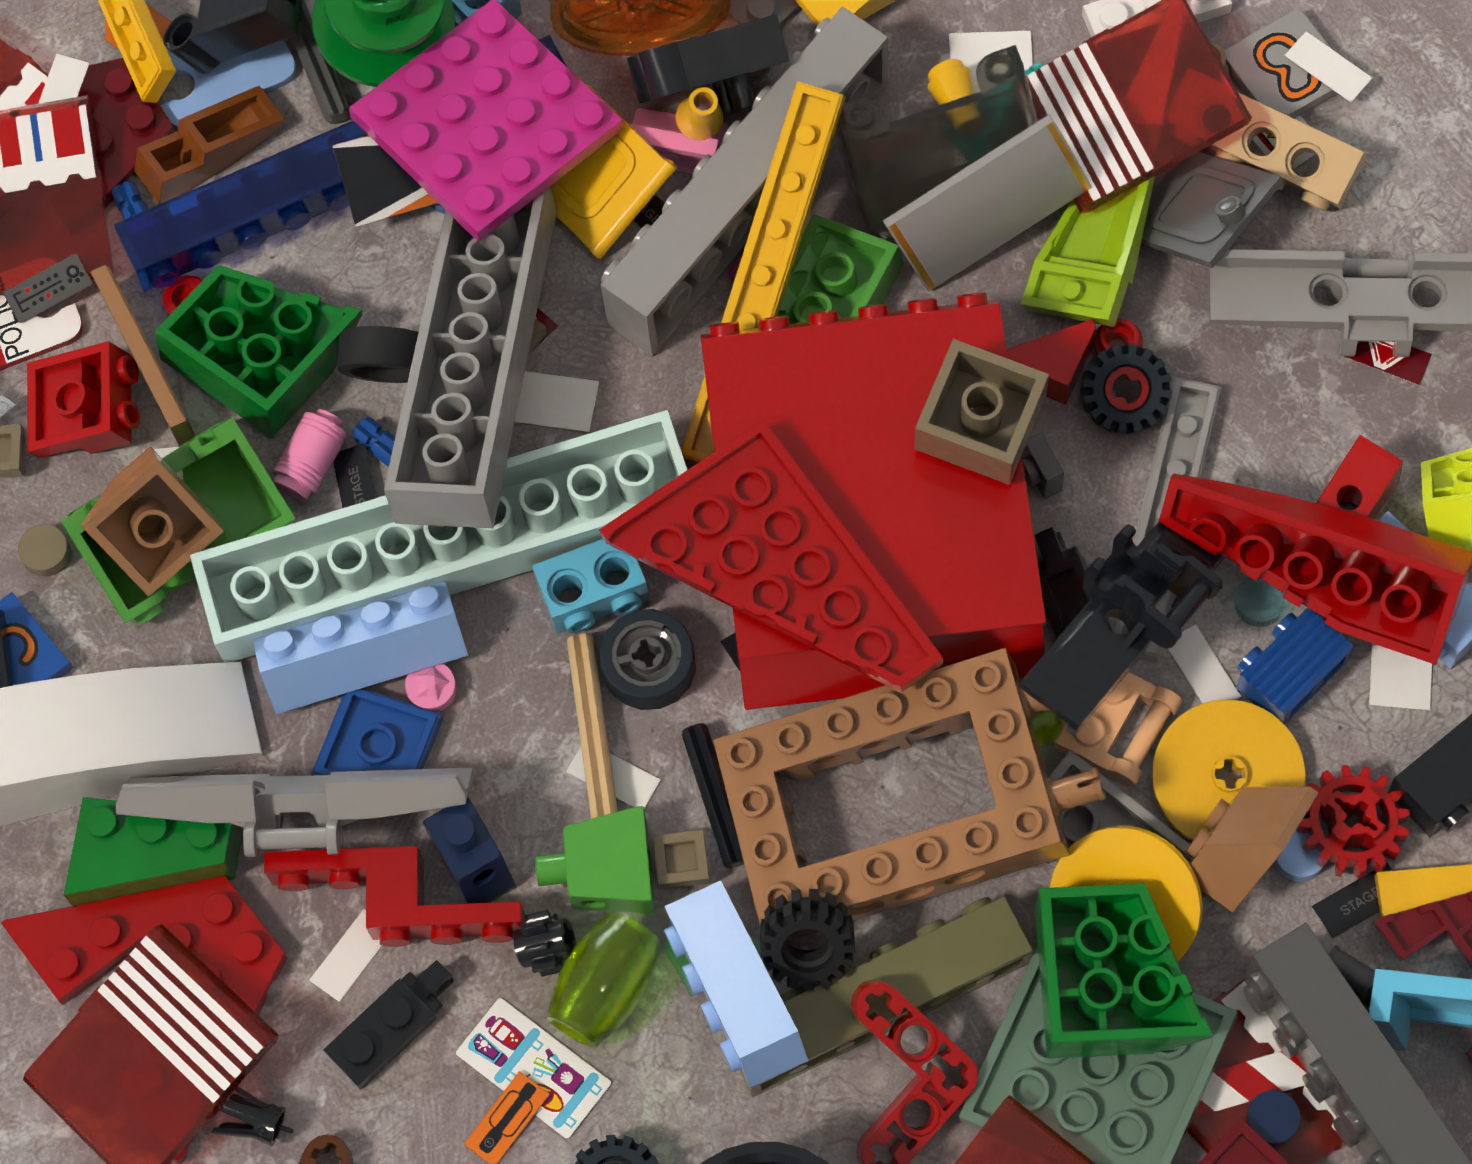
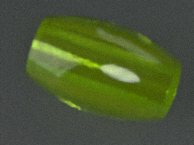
M610 912L583 936L561 968L552 990L546 1019L555 1028L575 1041L591 1048L599 1046L619 1029L633 1012L645 992L654 971L660 944L659 938L634 919L619 912Z

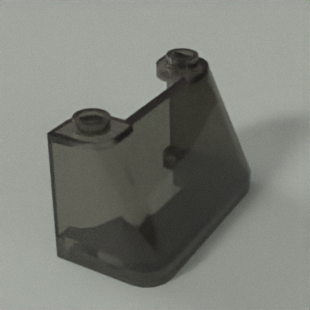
M1016 45L992 52L978 63L976 77L980 92L888 123L885 112L880 104L871 99L860 98L844 103L836 127V134L847 177L865 225L871 234L882 239H892L893 236L883 220L1038 122L1024 65Z

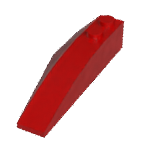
M1174 473L1170 478L1159 518L1160 523L1212 555L1219 553L1239 565V571L1251 579L1257 581L1260 578L1283 592V598L1299 608L1302 604L1326 619L1324 623L1336 631L1434 665L1437 664L1472 568L1471 551L1375 519L1278 493Z

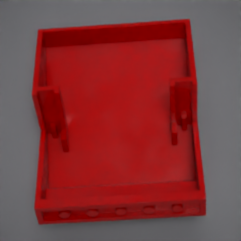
M981 292L958 295L957 304L938 306L937 298L908 301V310L888 312L887 304L859 307V316L839 318L838 310H827L809 313V322L789 324V316H777L759 319L760 328L740 330L739 322L709 325L710 334H702L700 336L714 452L763 419L943 656V664L936 669L1006 648L1016 664L1019 678L1025 677L1045 654L1042 623H1046L1022 456L1011 483L1008 485L914 449L915 427L953 339L1008 359L1000 303L996 300L987 301V293ZM733 608L745 710L843 699L885 686V684Z

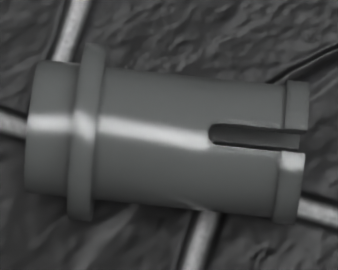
M1335 945L1329 953L1330 958L1356 996L1359 997L1361 1003L1363 1004L1366 1001L1370 1004L1375 970Z

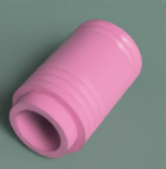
M318 409L315 414L310 412L304 413L276 467L272 471V474L275 476L273 482L278 490L302 502H306L309 496L316 495L318 488H320L323 479L326 477L348 436L341 429L343 421L323 409Z

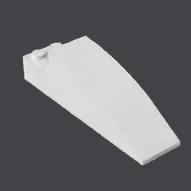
M241 661L129 668L61 677L0 688V826L81 805L83 797L104 799L119 795L122 785L127 784L129 778L190 776L264 756Z

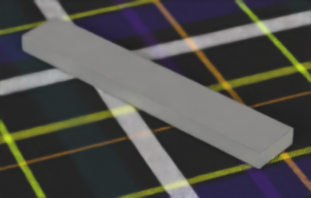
M1173 376L1170 387L1172 396L1168 401V408L1163 416L1133 541L1136 546L1141 543L1159 522L1172 474L1200 478L1220 395V386ZM1168 591L1155 606L1165 616L1170 608L1173 595L1171 591ZM1115 618L1112 629L1113 633L1127 634L1128 629L1121 620ZM1151 641L1140 659L1157 663L1160 646Z

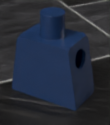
M469 797L466 804L446 807L423 821L426 833L467 904L491 903L517 888L500 850ZM493 869L486 878L473 882V879L481 872Z

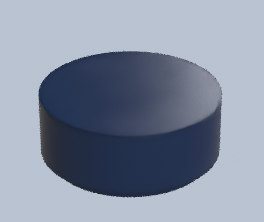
M1275 1090L1265 1091L1257 1095L1250 1103L1246 1112V1123L1270 1146H1280L1290 1141L1296 1134L1301 1120L1300 1110L1296 1102L1286 1093Z

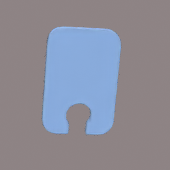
M278 41L221 62L214 70L202 74L167 49L176 69L174 76L186 75L194 80L195 85L192 93L186 98L180 100L172 99L161 104L160 107L173 128L178 130L179 119L260 85L267 94L286 85L296 75L297 68L294 58L286 43Z

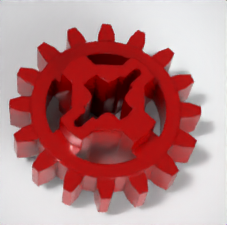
M1342 765L1337 779L1327 770L1322 772L1319 779L1321 787L1313 783L1307 786L1316 790L1318 795L1304 817L1306 819H1303L1296 829L1298 833H1309L1310 835L1302 847L1304 851H1312L1317 848L1321 852L1317 865L1322 867L1329 861L1335 863V876L1338 877L1342 876L1346 867H1353L1357 879L1363 878L1368 864L1376 872L1383 871L1386 865L1385 857L1395 860L1401 852L1397 843L1405 842L1409 835V830L1399 826V824L1407 821L1410 812L1408 809L1396 808V805L1403 796L1402 792L1398 790L1388 793L1385 787L1389 778L1384 775L1376 782L1370 780V769L1366 766L1363 767L1359 776H1352L1348 765ZM1349 791H1350V792H1357V793H1361V794L1344 795V794H1342L1341 792H1349ZM1377 806H1379L1381 811L1383 812L1386 823V830H1384L1385 824L1378 820L1376 811ZM1319 813L1322 814L1320 818L1328 825L1329 836L1327 838L1320 827ZM1354 815L1361 821L1350 828L1344 822ZM1361 848L1364 851L1350 852L1344 849Z

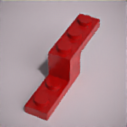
M418 846L341 849L339 854L332 855L327 854V849L264 852V873L272 885H278V888L284 891H303L308 889L309 884L329 883V886L335 889H354L360 886V882L366 881V929L372 940H379V944L383 946L402 947L409 945L410 939L431 938V942L438 945H453L462 942V937L482 936V940L489 943H505L513 940L516 930L526 926L525 912L521 902L424 905V859Z

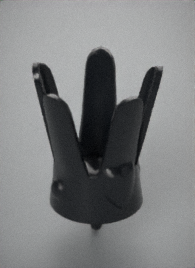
M229 1081V1086L244 1097L231 1094L229 1100L224 1099L218 1102V1108L223 1113L248 1124L225 1122L211 1131L212 1134L254 1138L271 1147L275 1144L280 1130L291 1134L294 1132L292 1128L282 1125L285 1117V1107L264 1103L231 1081Z

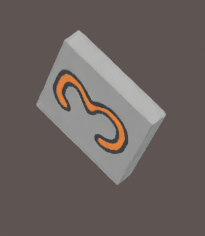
M1300 7L1224 49L1226 63L1229 65V74L1244 94L1292 118L1298 117L1338 94L1284 56L1306 31L1330 47Z

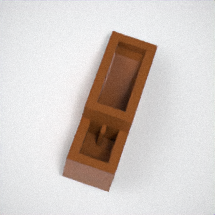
M260 85L179 119L178 131L137 148L134 172L158 204L161 205L195 188L240 160L282 127L285 118Z

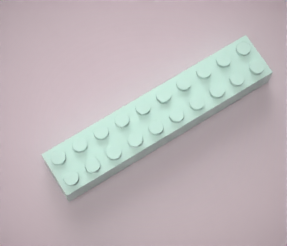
M668 410L507 458L493 529L395 524L385 495L191 554V562L214 645L224 662H234L256 655L253 639L270 635L276 631H283L316 621L322 617L339 614L365 606L371 602L388 599L446 581L449 594L453 595L531 571L534 564L603 539L599 529L687 471V467Z

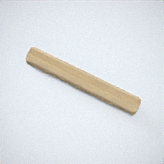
M582 633L568 637L567 647L592 819L618 812L594 639L591 634Z

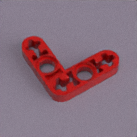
M871 979L861 983L852 994V1012L857 1020L913 1070L916 1076L862 1135L857 1144L856 1154L860 1164H871L875 1158L874 1152L871 1151L872 1146L876 1142L885 1146L895 1137L896 1134L887 1129L894 1122L901 1132L912 1139L907 1145L899 1138L895 1140L889 1148L893 1158L888 1164H909L972 1093L977 1084L978 1071L972 1059L899 991L882 980ZM886 992L887 996L883 1003L893 1014L900 1017L903 1008L908 1013L895 1021L893 1026L878 1013L873 1012L867 1017L866 1013L870 1006L865 999L870 993L879 997ZM912 1025H921L928 1034L927 1045L919 1053H906L901 1045V1036L904 1030ZM892 1026L888 1036H886L883 1031ZM941 1043H943L945 1049L938 1052ZM936 1053L945 1062L954 1067L959 1065L960 1062L963 1064L958 1071L963 1077L961 1083L955 1085L952 1082H948L944 1086L942 1085L946 1078L945 1074L930 1062ZM929 1061L927 1068L924 1071L921 1068V1066ZM917 1099L927 1101L931 1110L928 1122L918 1128L907 1126L903 1117L907 1104ZM879 1160V1161H877L875 1164H885V1163H884L883 1161H880V1160Z

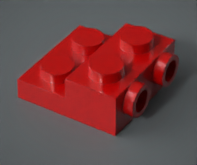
M107 341L27 363L28 453L37 458H42L81 448L93 454L132 444V429L139 426L140 415L137 406L131 401V384L137 383L139 379V369L131 354Z

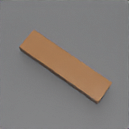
M105 264L91 271L93 279L174 438L180 446L193 438L195 434L110 267H107Z

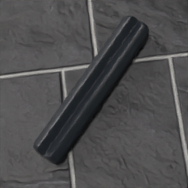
M705 723L689 726L682 730V738L723 864L726 868L741 866L744 864L708 726Z

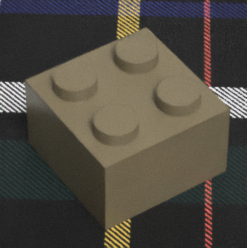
M953 339L915 427L914 449L1010 485L1046 398L1049 374Z

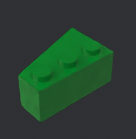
M83 797L64 890V896L72 906L220 876H226L228 880L235 879L243 836V829L240 826L231 823H201L119 815L116 813L117 801Z

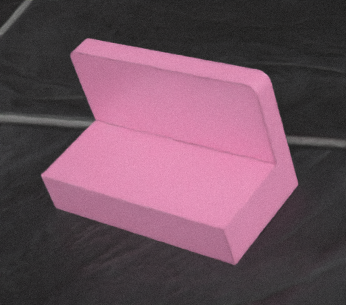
M644 108L636 110L633 124H630L659 154L674 162V165L677 167L676 171L692 174L704 156L708 154L712 156L723 144V137L728 130V125L723 123L719 132L713 137L706 140H694L685 136L680 131L676 123V114Z

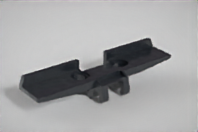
M1160 522L1136 546L1132 540L1136 534V529L1130 524L1125 525L1113 540L1112 554L1106 560L1100 557L1096 558L1085 570L1082 589L1090 601L1034 665L1018 687L1068 723L1066 730L1075 736L1140 660L1151 641L1166 649L1172 648L1178 642L1182 635L1181 629L1206 599H1213L1222 589L1223 582L1214 571L1226 557L1219 553L1212 555ZM1168 591H1171L1177 597L1171 605L1172 609L1165 616L1155 606ZM1113 617L1121 620L1126 625L1128 633L1120 635L1111 632L1106 627L1104 619Z

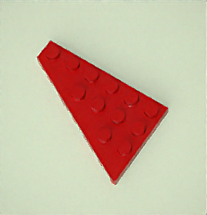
M763 419L599 529L600 535L606 544L900 693L943 664V656Z

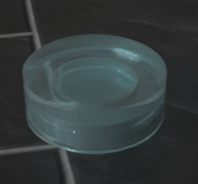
M1248 577L1239 585L1234 604L1238 616L1245 623L1255 627H1266L1274 624L1282 616L1286 599L1283 598V592L1260 578L1255 581Z

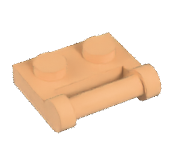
M1129 672L1075 736L1066 730L1068 723L1064 724L1054 742V749L1066 755L1072 750L1093 768L1096 767L1098 772L1125 786L1135 787L1142 775V771L1139 768L1169 715L1174 716L1183 701L1175 692L1165 687L1155 686ZM1138 700L1151 706L1122 759L1111 756L1109 752Z

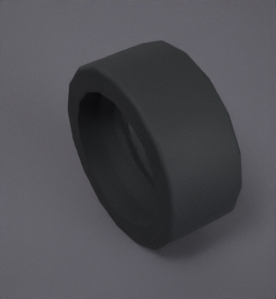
M360 326L344 329L339 334L337 370L348 377L366 381L407 383L419 332L387 326Z

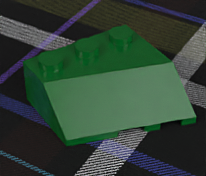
M217 265L154 332L161 361L264 434L273 438L334 372L338 362L339 334L344 329L357 326L362 316V310L345 305L344 309L321 302V297L307 292L298 295L274 287L272 281Z
M1145 884L1039 888L1035 903V918L1047 1059L1154 1054L1212 1038V1032L1206 1019H1203L1192 996L1193 990L1186 974H1183L1170 946L1169 936Z

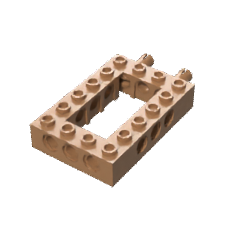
M1006 648L933 670L901 693L885 685L713 739L759 924L761 919H765L764 911L769 905L776 909L775 899L783 894L788 902L792 900V890L800 889L802 897H809L810 888L819 889V899L821 900L824 899L828 892L835 896L836 905L843 902L847 906L848 915H852V919L855 921L1069 856L1070 852L1060 817H1062L1061 811L1106 799L1104 789L1101 788L1102 781L1098 770L1094 767L1091 770L1056 781H1052L1048 777L1032 721L1035 714L1048 711L1049 709L1018 687L1021 681L1017 667ZM973 723L996 808L803 867V863H806L807 860L805 852L797 845L790 816L795 814L792 804L785 798L779 776L780 771H783L793 780L805 781L816 778L815 772L847 762H852L854 765L864 763L863 757L899 746L902 750L912 748V742L947 731L954 735L968 729ZM813 929L799 930L792 933L787 941L819 931Z

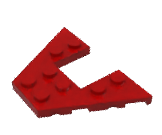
M226 876L6 919L1 922L62 1005L127 958L135 947L139 949L143 946L140 942L147 936L246 1031H248L255 1015L258 1017L267 999V992L272 982L278 978L287 960L283 950ZM164 966L182 992L240 1047L243 1040ZM196 1019L192 1024L234 1064L237 1057ZM184 1029L179 1032L225 1079L227 1078L229 1072ZM171 1039L167 1041L166 1044L217 1092L219 1085ZM157 1049L117 1079V1081L175 1160L182 1164L187 1157L185 1153L205 1114H209L214 1103Z

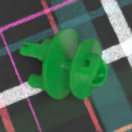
M315 0L312 12V28L317 47L331 67L354 82L377 87L454 29L455 13L451 0Z

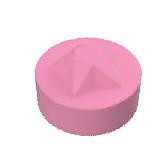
M439 664L408 674L405 681V690L412 705L438 713L452 704L456 696L457 685L451 670L446 665Z

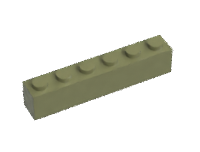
M1005 896L995 901H991L990 897L976 900L962 910L963 916L945 924L943 919L935 920L920 928L916 932L918 937L901 946L894 941L877 948L869 955L870 961L855 968L845 966L846 975L840 980L831 974V986L823 988L822 984L810 991H805L804 986H800L796 990L791 989L782 994L780 997L799 1032L809 1061L754 1087H750L742 1069H739L752 1098L877 1038L857 1020L851 1008L852 994L864 981L876 979L886 982L899 991L925 1015L1028 965L1033 950ZM886 992L879 997L870 993L865 999L870 1006L866 1013L867 1017L873 1012L878 1013L893 1026L895 1021L908 1013L903 1008L900 1017L893 1014L883 1003L887 996ZM892 1026L885 1029L883 1033L889 1032Z

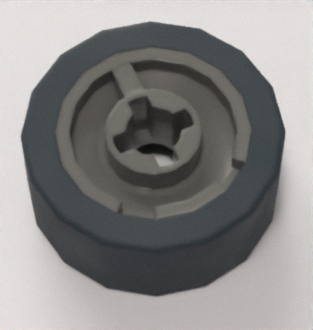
M655 609L635 610L618 618L606 631L600 646V666L603 678L610 692L625 705L640 710L661 709L678 701L690 688L696 672L694 645L686 627L671 614ZM645 653H653L656 656L651 667H646L645 662H641L639 658Z

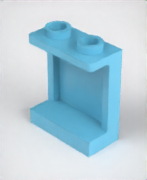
M1375 969L1369 1015L1393 1049L1407 1051L1411 1021L1472 1028V979Z

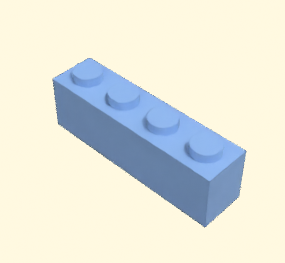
M446 581L253 639L259 671L275 714L468 656Z
M716 882L664 906L672 925L664 929L665 936L676 958L684 954L686 955L689 964L682 966V970L693 994L697 995L704 992L708 1000L700 1006L712 1033L714 1034L722 1030L727 1039L719 1043L732 1073L742 1069L750 1087H754L809 1061L799 1032L722 882Z

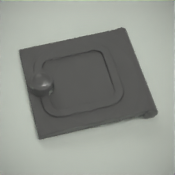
M1186 147L1152 188L1141 245L1213 268L1284 181L1281 176Z

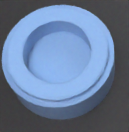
M1295 830L1282 853L1274 861L1277 871L1288 880L1294 882L1309 881L1315 878L1323 868V866L1317 865L1321 854L1317 848L1306 852L1302 848L1305 841L1310 837L1309 833H1298Z

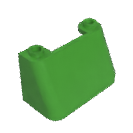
M227 417L162 458L175 473L182 470L183 481L213 512L224 530L222 534L202 551L286 526L296 519L233 417ZM101 493L62 517L60 522L124 623L126 624L134 619L139 626L164 610L159 602L165 599L168 594L196 577L193 565L189 561L148 597L81 526L82 521L102 495Z

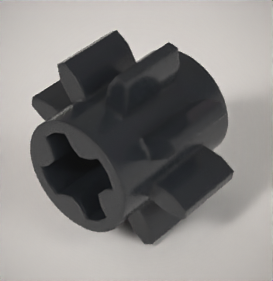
M548 909L526 914V926L516 930L513 938L514 949L519 963L524 968L532 966L533 973L540 972L542 977L566 971L563 960H567L576 954V938L570 922L566 918L558 920V915L556 913L550 915Z

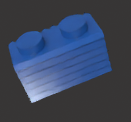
M1309 608L1305 609L1298 617L1292 612L1285 616L1271 634L1276 639L1264 651L1258 646L1253 648L1237 667L1242 673L1239 675L1236 688L1252 703L1276 716L1284 725L1349 661L1354 648L1353 644L1346 640L1344 635L1339 634L1338 631L1325 624L1322 616Z

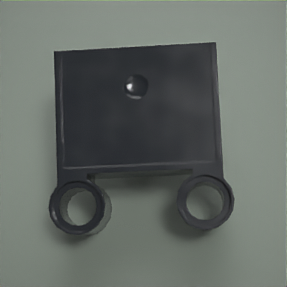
M200 0L198 18L189 13L176 17L166 29L163 42L166 49L202 74L209 73L221 62L278 41L285 42L292 36L297 35L302 0Z
M777 14L639 52L638 55L627 58L639 104L712 84L723 115L753 106L754 96L748 73L790 61Z

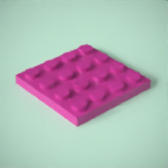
M497 0L489 1L349 107L350 118L478 242L623 130V119Z

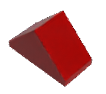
M1092 319L1008 348L1006 349L1007 357L1012 361L1048 373L1049 380L1046 397L1066 405L1093 348L1096 327Z

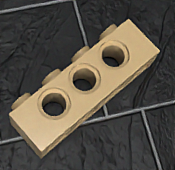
M1192 70L1189 71L1168 113L1166 125L1174 130L1171 136L1173 140L1194 150H1197L1199 144L1202 143L1217 151L1215 157L1239 164L1244 163L1252 168L1281 176L1284 182L1278 190L1283 191L1285 185L1288 184L1303 192L1300 198L1301 201L1324 212L1327 211L1329 205L1341 209L1367 158L1364 151ZM1218 112H1227L1233 117L1231 129L1219 136L1209 133V119ZM1262 132L1273 134L1276 137V146L1270 154L1257 156L1251 152V141L1257 134ZM1303 153H1313L1320 159L1318 170L1308 177L1299 176L1293 170L1296 158Z

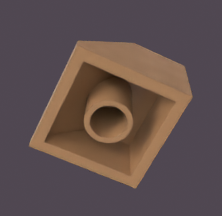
M151 446L112 479L81 523L82 528L148 597L191 561V554L202 551L224 532L213 512Z
M1242 787L1230 804L1221 798L1204 822L1211 830L1208 831L1202 827L1185 851V853L1192 857L1189 864L1198 879L1200 889L1233 913L1282 853L1318 795V792L1311 787Z

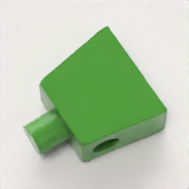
M643 806L567 825L563 828L565 853L535 856L538 886L567 884L569 900L574 909L641 914L655 913L647 820Z

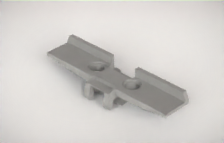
M1228 249L1213 268L1209 267L1210 323L1338 329L1341 331L1339 356H1355L1358 341L1395 342L1393 345V357H1409L1413 342V330L1472 331V253L1414 252V254H1407L1406 259L1345 258V251ZM1318 287L1327 289V299L1333 301L1335 305L1325 306L1317 302L1313 294L1315 289ZM1434 290L1440 300L1437 305L1426 308L1421 307L1414 301L1418 291Z
M473 768L331 772L330 775L276 777L272 774L129 778L127 784H123L116 802V813L119 815L201 823H231L244 827L243 845L246 857H256L259 850L326 848L327 854L332 855L339 854L344 843L342 826L356 820L382 818L466 804L473 778ZM310 812L314 814L317 827L281 828L283 824L282 813Z

